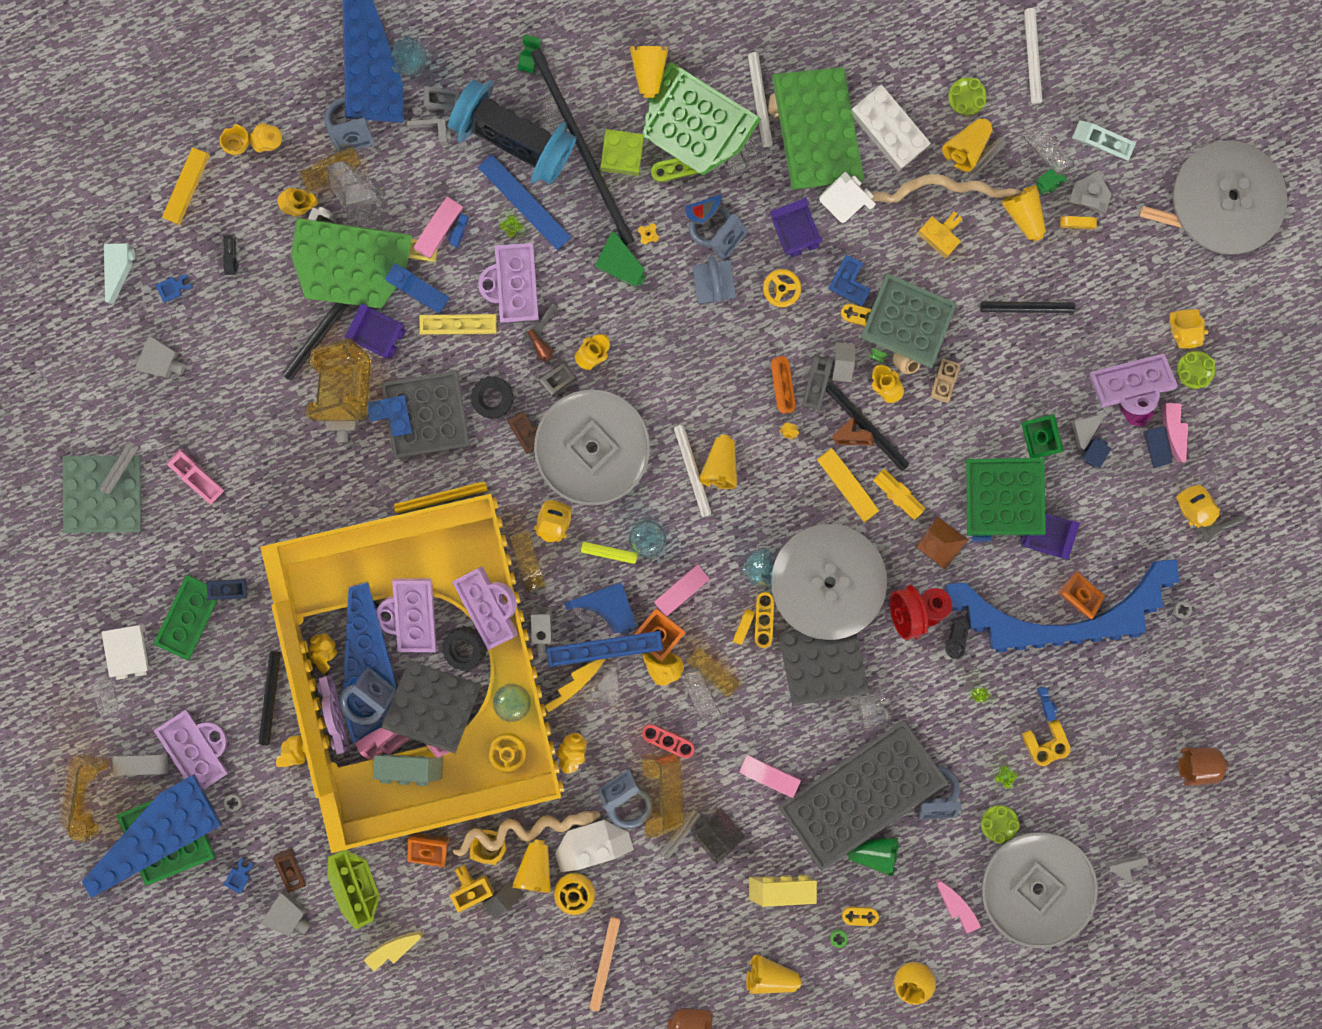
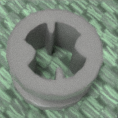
M1179 601L1174 605L1173 613L1178 618H1188L1192 613V607L1188 602ZM1180 605L1187 607V611H1184L1186 614L1178 613V609H1181Z
M230 794L224 800V806L230 812L237 811L243 804L242 797L238 794ZM236 798L238 805L231 807L229 800Z

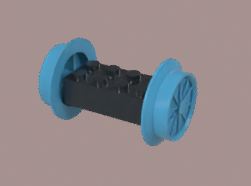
M475 79L471 80L458 98L448 122V128L458 133V142L463 143L471 133H474L534 167L535 169L531 177L532 184L542 180L551 185L562 171L576 142V136L566 131L567 122L563 121L553 135H550L546 129L534 126L530 120L518 117L512 110L504 109L496 101L490 99L494 88V81L489 80L487 83L482 84Z

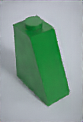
M611 232L595 264V268L637 289L638 285L642 286L646 279V275H644L645 269L617 234Z

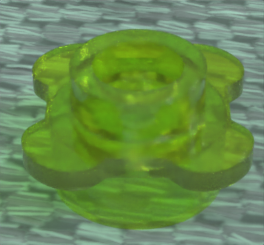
M509 215L504 222L500 223V228L506 231L509 238H513L517 231L523 229V225L516 220L514 215Z
M985 688L973 689L970 699H975V702H986L991 694H988V689Z
M1004 765L1000 767V772L998 775H995L994 779L997 783H1002L1005 788H1010L1017 778V773L1010 771Z

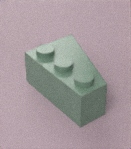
M387 754L375 755L373 779L380 780V783H392L393 780L398 781V784L401 785L416 782L418 786H427L428 782L442 779L443 756L436 758L424 757L423 755H418V757Z

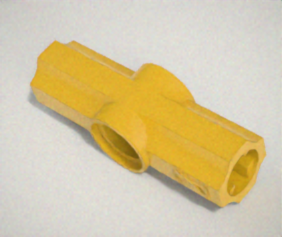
M883 469L872 480L887 494L886 496L889 500L891 499L897 507H900L913 520L919 517L926 509L911 495V491L901 482H898L887 470Z

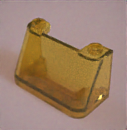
M350 338L312 349L310 365L319 373L317 402H309L306 406V416L312 421H359L366 419L371 373V360L367 352Z
M673 753L642 754L643 774L647 778L658 779L660 811H655L653 818L646 821L645 826L646 838H655L678 830L683 825L681 761L678 755Z
M81 754L74 756L69 762L60 825L73 840L86 842L98 835L99 825L93 823L91 819L92 814L82 813L87 782H91L98 777V773L101 770L109 769L110 759Z

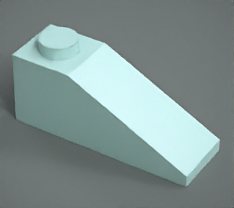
M1079 120L1072 139L1127 161H1129L1136 142L1098 125Z
M104 244L105 302L109 304L115 303L132 267V260H135V250L129 244Z

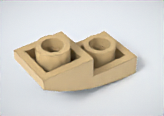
M942 358L930 398L945 403L950 401L954 383L957 380L960 363Z

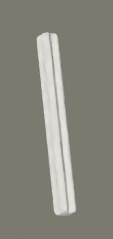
M1028 8L1024 11L1030 94L1031 103L1038 104L1042 102L1036 10L1035 8Z
M758 52L748 54L757 116L761 118L759 122L761 142L763 147H770L773 143Z
M683 425L676 426L674 431L701 516L711 515V510L703 485L699 482L700 475Z

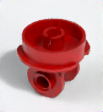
M908 585L905 589L893 591L890 595L889 608L897 633L904 640L920 639L922 634L928 632V627L937 625L950 614L952 610L950 596L939 588H931L921 596L913 585Z

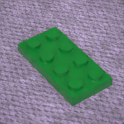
M190 575L185 576L153 643L154 645L187 661L190 660L218 600H207V583Z

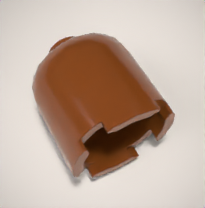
M1184 747L1181 749L1180 752L1183 753L1182 759H1178V770L1180 777L1185 779L1184 785L1217 784L1223 780L1228 770V761L1220 750L1211 747Z
M680 1008L675 1011L672 1019H668L667 1029H712L713 1013L711 1010Z

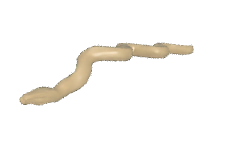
M930 174L904 183L892 195L886 192H872L874 195L872 200L887 203L898 202L911 191L929 184L942 185L950 191L959 193L971 190L981 191L990 197L996 198L1017 196L1021 194V191L1018 189H994L980 181L958 183L944 175Z
M583 811L577 815H569L562 822L551 815H545L528 832L524 830L517 820L507 819L500 824L494 841L490 840L481 829H472L466 834L461 848L453 850V853L457 856L466 854L475 838L489 851L498 850L503 845L509 829H513L516 835L526 842L534 840L548 826L556 832L564 833L574 824L585 826L600 818V812Z

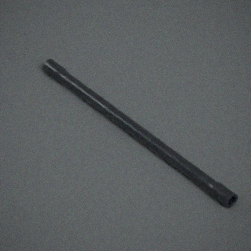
M541 48L534 50L530 54L540 70L564 121L567 122L570 133L576 136L575 144L626 246L635 240L625 224L548 67V62Z

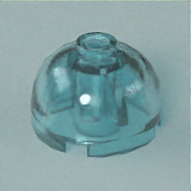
M404 35V39H399L393 48L391 59L395 61L394 66L391 65V68L398 74L412 76L418 74L425 67L427 55L425 47L419 40Z
M653 520L638 522L629 533L631 549L635 554L643 558L657 556L666 545L664 528Z
M768 548L754 550L747 556L745 564L742 565L743 575L747 577V580L752 585L757 587H771V575L774 564L771 566L769 557L772 556V553Z
M515 683L500 687L493 698V709L496 715L507 722H517L523 719L529 713L531 707V697L528 691L523 686Z

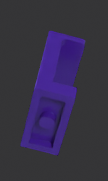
M807 198L770 211L769 215L786 257L789 255L791 258L797 257L802 254V250L807 248L809 251L815 250L820 247L819 244L823 241L822 237L819 236L810 213Z
M361 303L344 338L389 359L390 356L393 357L397 351V346L395 345L398 339L402 340L406 330L404 329V324Z
M1045 513L1046 535H1021V546L1069 560L1080 523Z

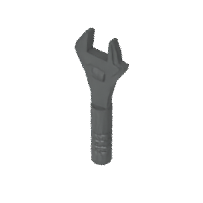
M553 302L538 321V324L533 328L538 337L543 327L558 308ZM528 331L523 333L524 337L522 339V343H524V341L527 338L531 340V338L527 334Z
M1240 515L1215 526L1196 527L1193 534L1201 531L1204 537L1198 540V542L1206 541L1208 543L1215 534L1245 522V518L1243 515Z

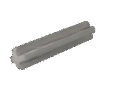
M998 137L980 156L973 170L964 173L962 176L964 182L972 181L1006 145V141L1002 137Z
M128 442L101 485V491L106 494L111 493L138 449L136 444Z
M694 809L660 851L664 858L669 859L699 821L701 814Z

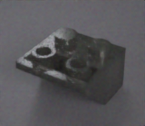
M721 807L691 831L692 836L716 865L730 854L745 837Z

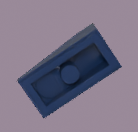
M1165 426L1143 431L1153 468L1172 463Z
M246 579L207 581V600L247 598Z

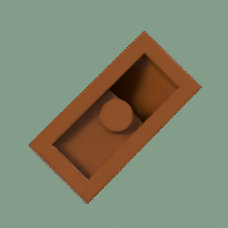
M851 418L832 437L836 445L874 446V437L868 430H858L856 432L854 418Z

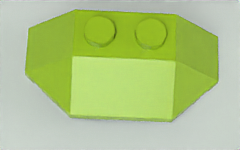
M347 849L329 856L327 876L341 913L354 929L373 922L380 895L367 860Z

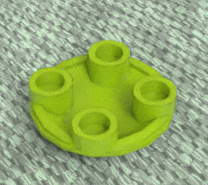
M971 77L957 80L951 86L948 94L952 109L964 116L978 113L985 106L987 99L983 84L977 78Z
M1189 352L1181 357L1178 362V378L1183 385L1189 388L1199 389L1206 387L1215 376V361L1204 352Z
M995 805L987 809L981 819V830L984 835L998 844L1012 839L1020 827L1015 811L1004 805Z

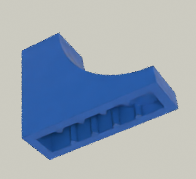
M394 263L385 278L389 284L441 314L450 298Z
M622 582L564 603L566 610L584 608L596 612L606 620L613 634L620 632L621 635L632 632L631 628L637 626Z

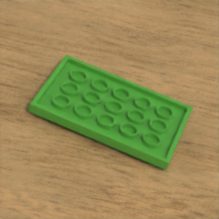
M844 67L772 75L792 190L831 186L845 171L851 177L855 175L860 182L864 181Z

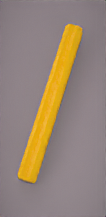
M483 481L394 504V509L399 514L486 492L487 484Z

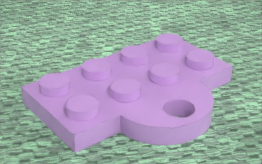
M534 244L496 245V265L486 268L479 277L478 287L481 295L487 301L499 304L500 323L539 320ZM484 281H493V288L485 290L483 288Z
M1165 354L1090 372V379L1101 407L1121 403L1125 410L1137 415L1153 411L1158 405L1161 392L1177 389L1176 380ZM1144 401L1148 406L1141 407L1138 405V402Z
M483 566L452 581L488 650L519 635L510 619L516 611V598L513 591L506 584L501 582L491 583ZM502 594L507 597V602L504 601Z
M393 578V596L384 599L377 608L381 628L387 633L396 634L398 652H436L437 642L432 578ZM386 611L390 613L391 618L385 619L381 613Z
M329 674L319 678L317 687L319 693L323 695L322 709L327 729L333 737L331 739L332 749L336 750V754L347 751L350 746L333 674Z
M186 709L154 730L183 777L186 779L195 774L203 790L229 773L219 758L226 750L228 743L226 732L220 725L214 722L197 724L189 710ZM213 731H218L220 733L221 737L219 741H213L211 739V733Z

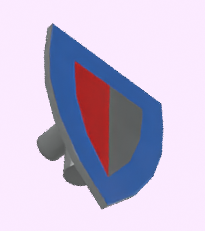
M722 195L686 205L685 212L687 218L704 227H713L715 223L712 217L721 206Z

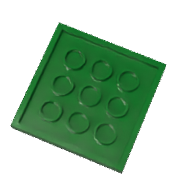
M1045 458L966 459L967 536L1046 535Z
M153 800L116 815L123 834ZM205 834L139 872L145 886L212 860L216 855L208 835Z

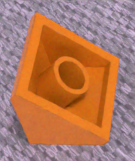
M1078 571L1057 592L1087 619L1094 618L1105 598V595Z
M655 608L635 634L661 631L663 650L650 653L662 662L686 632Z
M421 833L410 834L408 837L407 862L445 867L450 838Z

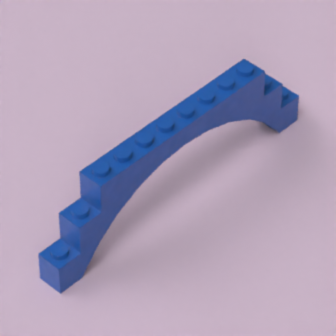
M1176 559L1153 561L1141 582L1124 600L1108 611L1095 616L1093 619L1066 625L1034 624L1003 614L985 602L966 582L945 584V591L952 600L953 611L964 610V606H966L969 628H974V632L985 631V627H988L990 648L995 649L996 652H1006L1007 648L1014 647L1015 650H1025L1026 646L1033 645L1034 648H1043L1048 643H1053V646H1061L1066 641H1072V644L1083 643L1084 639L1098 642L1103 641L1102 637H1110V640L1122 639L1121 635H1129V638L1141 637L1140 633H1146L1144 610L1145 613L1157 612V608H1163L1160 585L1162 584V588L1174 587L1173 583L1180 582Z

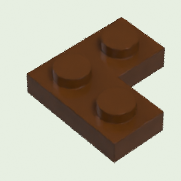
M523 411L507 422L526 454L534 451L535 436L539 425L533 428Z

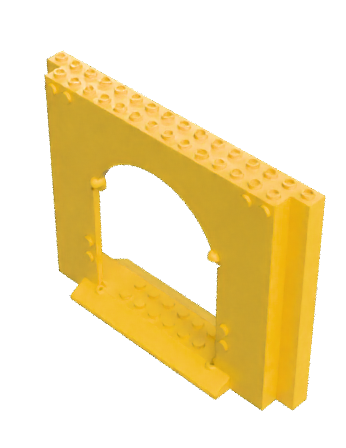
M491 494L260 547L273 600L271 607L315 797L319 798L331 853L561 798V792H564L562 780H557L556 774L560 773L557 759L553 760L552 757L555 754L553 741L548 740V736L551 735L548 722L544 723L543 717L547 716L544 703L540 704L539 701L542 693L540 685L535 684V679L538 678L535 666H531L530 660H533L531 647L527 648L526 641H529L527 628H522L521 622H525L523 611L518 610V606H516V611L510 619L519 635L488 650L491 674L487 695L478 713L466 726L456 754L449 752L443 755L441 780L428 782L427 786H418L416 782L401 785L398 784V781L393 780L392 783H380V780L373 779L374 759L338 767L335 762L331 761L328 750L331 744L329 736L324 733L326 723L324 716H321L319 711L322 708L321 700L315 694L317 683L316 679H312L311 676L313 665L311 659H307L306 653L309 652L306 640L303 641L300 624L304 621L303 617L348 607L349 586L369 582L373 600L393 596V578H432L433 596L450 602L470 617L452 581L483 566L491 583L501 582L506 584L513 591L516 603H520L518 591L514 592L513 584H516L514 572L510 573L508 567L512 565L510 555L505 554L504 547L507 546L506 537L500 533V528L503 527L501 516H497L495 509L498 508L496 497L492 498ZM502 594L504 601L507 602V597ZM504 734H511L520 738L527 751L526 760L522 767L510 773L500 772L495 769L488 758L490 744L495 738ZM504 740L498 743L502 747L511 748L517 745L511 740ZM428 746L391 754L436 757ZM494 750L496 762L504 766V762L499 757L500 752ZM521 750L515 752V757L510 762V767L519 761ZM505 751L504 756L510 757L511 752Z

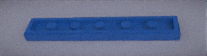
M492 154L478 166V169L557 251L571 239V236Z
M661 631L548 647L546 652L548 666L553 667L663 650Z

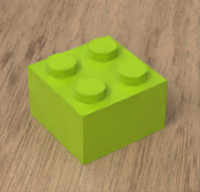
M606 129L601 171L639 176L644 134Z

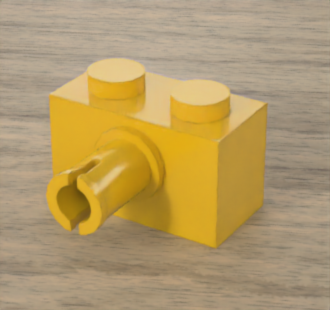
M954 211L943 224L932 216L916 234L941 256L946 258L961 242L952 234V230L963 219L959 215L953 221L958 215Z
M465 864L454 869L462 885L453 890L449 896L458 913L493 896L494 889L486 874L474 880L471 878Z

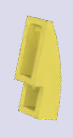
M422 931L412 932L389 940L367 955L364 961L373 971H376L387 959L394 964L422 938L424 933Z

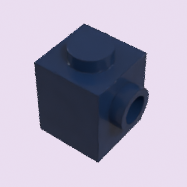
M1101 438L1091 439L1080 460L1095 469H1099L1112 448L1107 446L1108 442Z

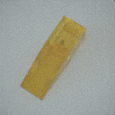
M352 146L318 161L317 164L301 170L299 176L307 192H310L360 166L361 162Z
M530 531L511 536V542L527 592L545 587V581Z
M699 646L686 660L687 663L728 698L741 685L736 678Z

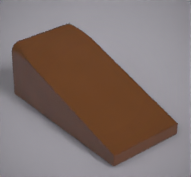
M293 848L275 854L273 860L287 891L291 892L305 887L306 884ZM299 880L297 885L290 884V882Z

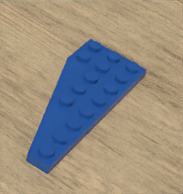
M342 0L345 118L361 119L365 117L366 120L402 123L404 121L403 82L374 1Z
M369 582L349 586L343 690L355 684L367 667L371 668L397 689V682ZM351 693L347 698L349 709L357 716L370 717L376 711L354 693ZM392 701L383 712L381 718L370 725L354 723L345 716L352 743L358 742L366 735L382 728Z
M195 774L159 793L83 879L82 883L91 898L223 825Z

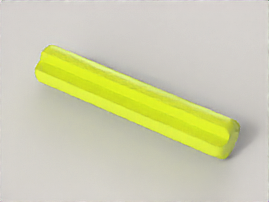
M588 542L582 543V553L631 564L636 563L637 553Z

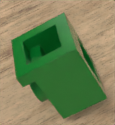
M1055 165L1039 177L1035 184L1039 194L1043 195L1047 191L1052 193L1060 187L1057 183L1062 185L1067 179Z

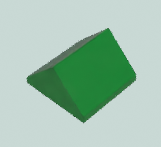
M1055 414L1021 422L1030 458H1039L1064 452Z

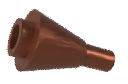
M533 328L529 330L527 334L533 341L539 362L543 360L545 363L552 359L555 350L539 338Z

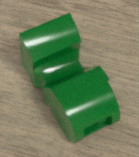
M523 35L525 48L521 51L519 57L518 71L534 74L536 64L530 53L541 48L542 39Z

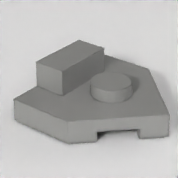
M1099 171L1073 185L1069 204L1104 214L1107 212L1111 193Z

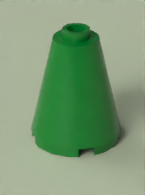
M899 838L868 839L846 855L853 862L893 877L896 868L893 866L897 862Z

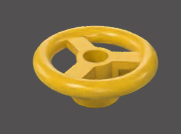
M778 269L766 277L763 284V293L767 301L772 305L788 307L798 300L801 294V283L797 275L792 271ZM787 275L795 284H787L780 281L777 276ZM771 280L775 283V298H772V296L769 293V284ZM780 285L785 287L784 292L779 291L778 287ZM789 290H795L791 299L784 302L780 301L781 297L786 296Z
M504 734L495 738L488 750V758L491 765L504 773L514 772L521 768L527 756L523 741L511 734ZM504 740H511L517 745L511 748L502 747L498 743ZM494 750L500 752L499 757L504 762V766L496 762ZM521 750L519 761L510 767V762L514 759L515 752ZM510 751L511 756L505 757L504 752Z

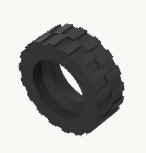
M487 376L480 379L479 382L475 383L470 395L474 410L481 416L490 419L500 418L507 414L514 401L513 392L509 384L496 376ZM489 388L499 390L502 396L500 404L495 407H489L483 402V394Z
M470 626L454 629L444 638L442 643L444 659L456 670L468 671L481 663L486 656L487 647L478 630ZM464 639L471 643L473 647L471 656L462 657L458 654L456 644L459 640Z

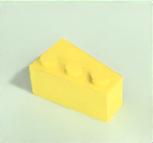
M805 874L798 875V877L789 875L781 877H749V900L762 907L816 904L817 881L810 878V875Z

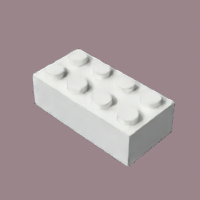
M882 84L851 110V114L856 122L898 172L931 144Z

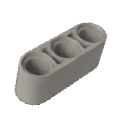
M159 753L144 755L125 754V756L113 755V775L169 773L168 753H163V755Z

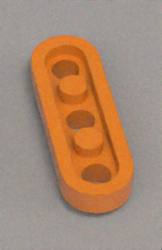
M785 356L774 357L771 362L777 408L783 414L791 413L795 409V397L789 361Z

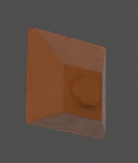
M937 516L914 547L945 570L968 539Z

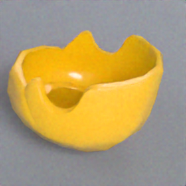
M234 124L232 128H225L219 138L220 147L227 154H242L249 146L248 132L243 126Z

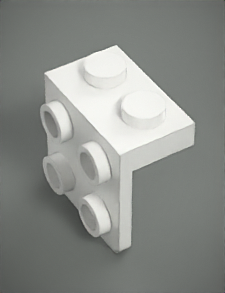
M846 171L819 196L820 202L842 223L846 222L864 204L869 209L876 205L872 200L874 195L867 188L864 190L860 186L862 183L855 175L851 177Z

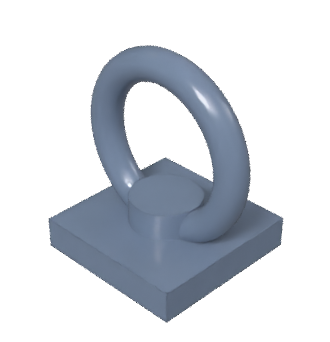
M345 97L339 98L330 104L325 112L324 121L338 154L375 145L368 126L369 120H366L365 117L334 126L332 122L333 113L336 109L345 105Z
M721 205L717 212L724 216L726 223L717 230L712 240L700 237L697 232V224L692 221L689 223V231L692 239L698 245L712 248L716 255L725 261L748 231L739 217L731 214L727 208Z
M711 256L707 264L692 266L698 304L718 303L723 300L736 299L730 260L717 262L716 258Z
M367 667L355 684L346 687L342 691L339 705L343 714L352 722L360 725H370L381 718L397 689L371 668ZM351 693L356 694L376 710L375 713L370 717L357 716L348 707V696Z
M937 766L942 775L946 776L952 784L951 796L948 799L938 798L930 801L926 799L920 803L918 820L957 818L961 810V803L956 802L960 793V785L955 774L949 769Z
M629 769L597 789L604 808L612 822L617 826L627 829L635 828L649 819L653 810L652 798L646 790L638 787ZM635 794L644 799L645 810L639 818L625 821L617 816L615 807L625 803Z

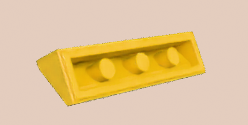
M192 147L162 218L178 225L181 224L210 157L208 153Z

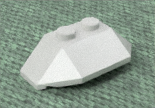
M601 820L568 830L555 856L560 872L580 870L616 859L634 849L627 830L606 820Z

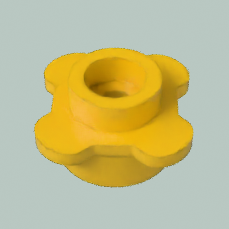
M651 223L649 226H640L638 228L642 244L646 245L648 242H657L659 240L655 224Z
M784 423L779 431L788 439L797 438L799 434L798 427L792 423Z

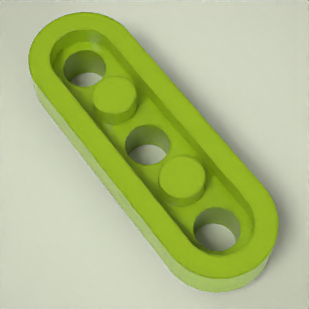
M677 158L657 162L651 169V176L657 182H666L700 174ZM681 165L683 170L678 172L676 166ZM660 169L663 170L664 175L659 176L657 174V171Z

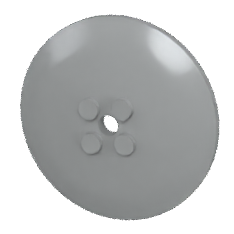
M1219 141L1200 148L1184 162L1175 179L1173 204L1180 225L1192 240L1210 251L1236 255L1257 249L1274 236L1280 228L1286 213L1287 191L1280 170L1272 159L1260 149L1239 141ZM1230 191L1237 193V200H1232L1229 197Z
M583 390L561 398L545 413L536 431L534 452L541 476L557 494L574 503L601 505L623 497L637 485L648 464L650 441L643 419L630 403L610 392ZM589 442L597 444L596 452L590 453L587 451L586 446Z
M822 524L809 527L797 533L782 547L772 569L771 588L779 612L792 627L813 638L835 640L856 634L870 624L877 616L886 596L887 573L879 551L864 535L846 526ZM827 577L835 579V585L832 588H827L824 584Z
M1026 833L1007 841L989 860L982 879V900L989 919L1001 934L1009 940L1026 947L1049 948L1071 940L1087 925L1093 915L1097 902V878L1089 859L1071 841L1052 833ZM1037 883L1043 886L1040 893L1033 892V886Z

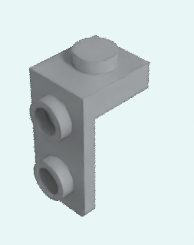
M441 116L430 117L431 120H423V118L418 117L407 121L409 129L438 127L440 145H449L448 140L452 139L451 129L447 128V121L442 119Z

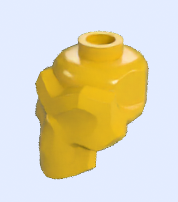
M264 122L258 124L249 134L250 145L259 153L276 150L282 142L281 131L277 127L267 125Z
M288 188L279 194L277 203L281 211L293 217H298L317 206L318 199L314 194L308 193L305 190Z
M596 334L592 338L587 337L583 339L582 345L574 356L578 366L585 370H591L597 364L606 361L608 357L607 351L610 348L608 336Z
M886 365L875 366L872 372L874 380L872 382V389L886 403L899 401L904 395V388L899 379V373L891 370Z
M326 633L315 634L310 639L309 652H307L308 657L323 675L330 669L327 662L337 655L336 643Z
M579 733L566 735L563 743L560 744L557 750V757L560 759L559 766L566 774L576 771L579 768V764L586 760L587 741Z
M301 735L290 736L282 743L281 755L276 757L277 767L301 765L305 762L306 754Z

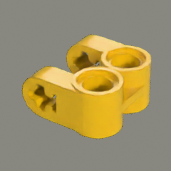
M1058 719L1048 722L1053 739L1042 745H1038L1031 730L1022 733V738L1031 759L1040 766H1047L1057 759L1066 758L1070 753V745ZM1062 743L1063 750L1056 753L1055 746ZM1040 751H1045V758L1038 760L1037 754Z

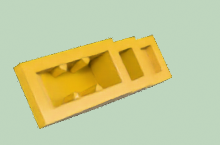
M832 448L816 459L863 522H866L879 512L870 497Z
M606 659L593 660L571 672L574 680L558 688L561 696L545 704L547 711L550 712L577 693L595 675Z

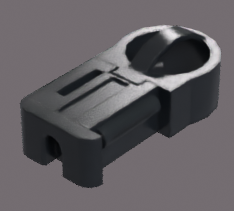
M223 235L225 275H236L239 268L236 259V237L234 235Z
M952 619L954 624L952 625L951 639L948 638L945 651L950 658L959 659L965 654L969 622ZM955 642L954 654L951 656L948 648L951 643ZM959 643H960V644H961V647H962V651H961V653L959 654V656H957L958 650H959Z

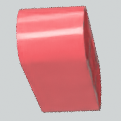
M653 723L646 724L643 727L642 736L647 742L682 758H689L694 754V744L689 739ZM648 728H654L656 735L648 737L645 731ZM671 736L674 742L671 745H665L663 738ZM683 744H689L691 750L688 753H683L680 747Z

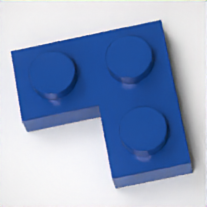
M845 255L828 290L862 307L871 291L870 288L855 281L863 263Z
M405 395L367 402L370 422L389 419L393 437L413 433Z

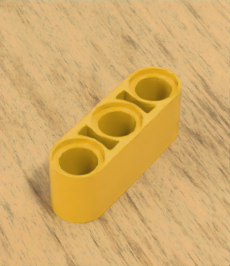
M761 592L756 597L754 639L761 648L769 647L773 638L774 598L768 592ZM763 595H767L770 598V603L767 606L760 604V598ZM764 614L768 615V624L761 625L759 617ZM767 634L768 642L760 644L758 642L759 635Z

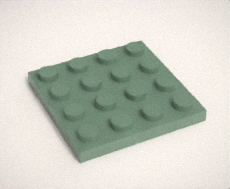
M887 273L861 338L932 368L957 303Z
M120 455L62 456L63 533L142 532L141 455H134L110 494L101 491L100 487Z

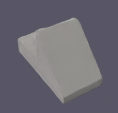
M424 87L425 108L429 111L438 109L453 111L459 98V91Z
M1143 854L1105 863L1109 870L1132 884L1133 880L1130 869L1138 871L1142 870L1143 866L1149 865L1147 857Z

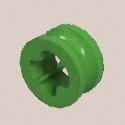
M872 348V354L868 358L884 364V357H887L888 354Z
M836 929L830 935V941L834 947L842 948L847 944L848 938L843 930ZM836 934H840L841 937H844V940H841V943H837V941L834 940V937H837Z

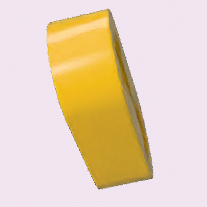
M1064 216L1060 219V227L1096 229L1097 218Z
M847 304L841 309L840 315L846 322L865 326V319L861 318L860 314L867 315V313L871 312V309ZM849 308H852V312L857 313V316L851 315L850 318H847L844 310L847 311Z
M745 609L732 642L742 645L754 617V611Z
M849 906L842 911V919L848 925L873 926L879 919L877 911L871 907ZM852 911L854 915H859V917H852V920H849L845 915ZM868 912H872L875 918H871V921H868L862 915H868Z

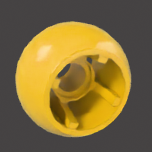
M567 874L560 878L555 885L553 893L555 903L562 912L568 915L583 914L594 903V885L583 874ZM578 883L577 886L573 885L569 888L566 887L567 884ZM581 886L586 889L588 897H583ZM561 892L565 893V900L563 899ZM577 892L579 898L572 900L569 897V893Z
M909 962L902 965L896 972L894 988L897 995L903 1001L919 1005L925 1003L933 996L936 980L929 967L919 962Z

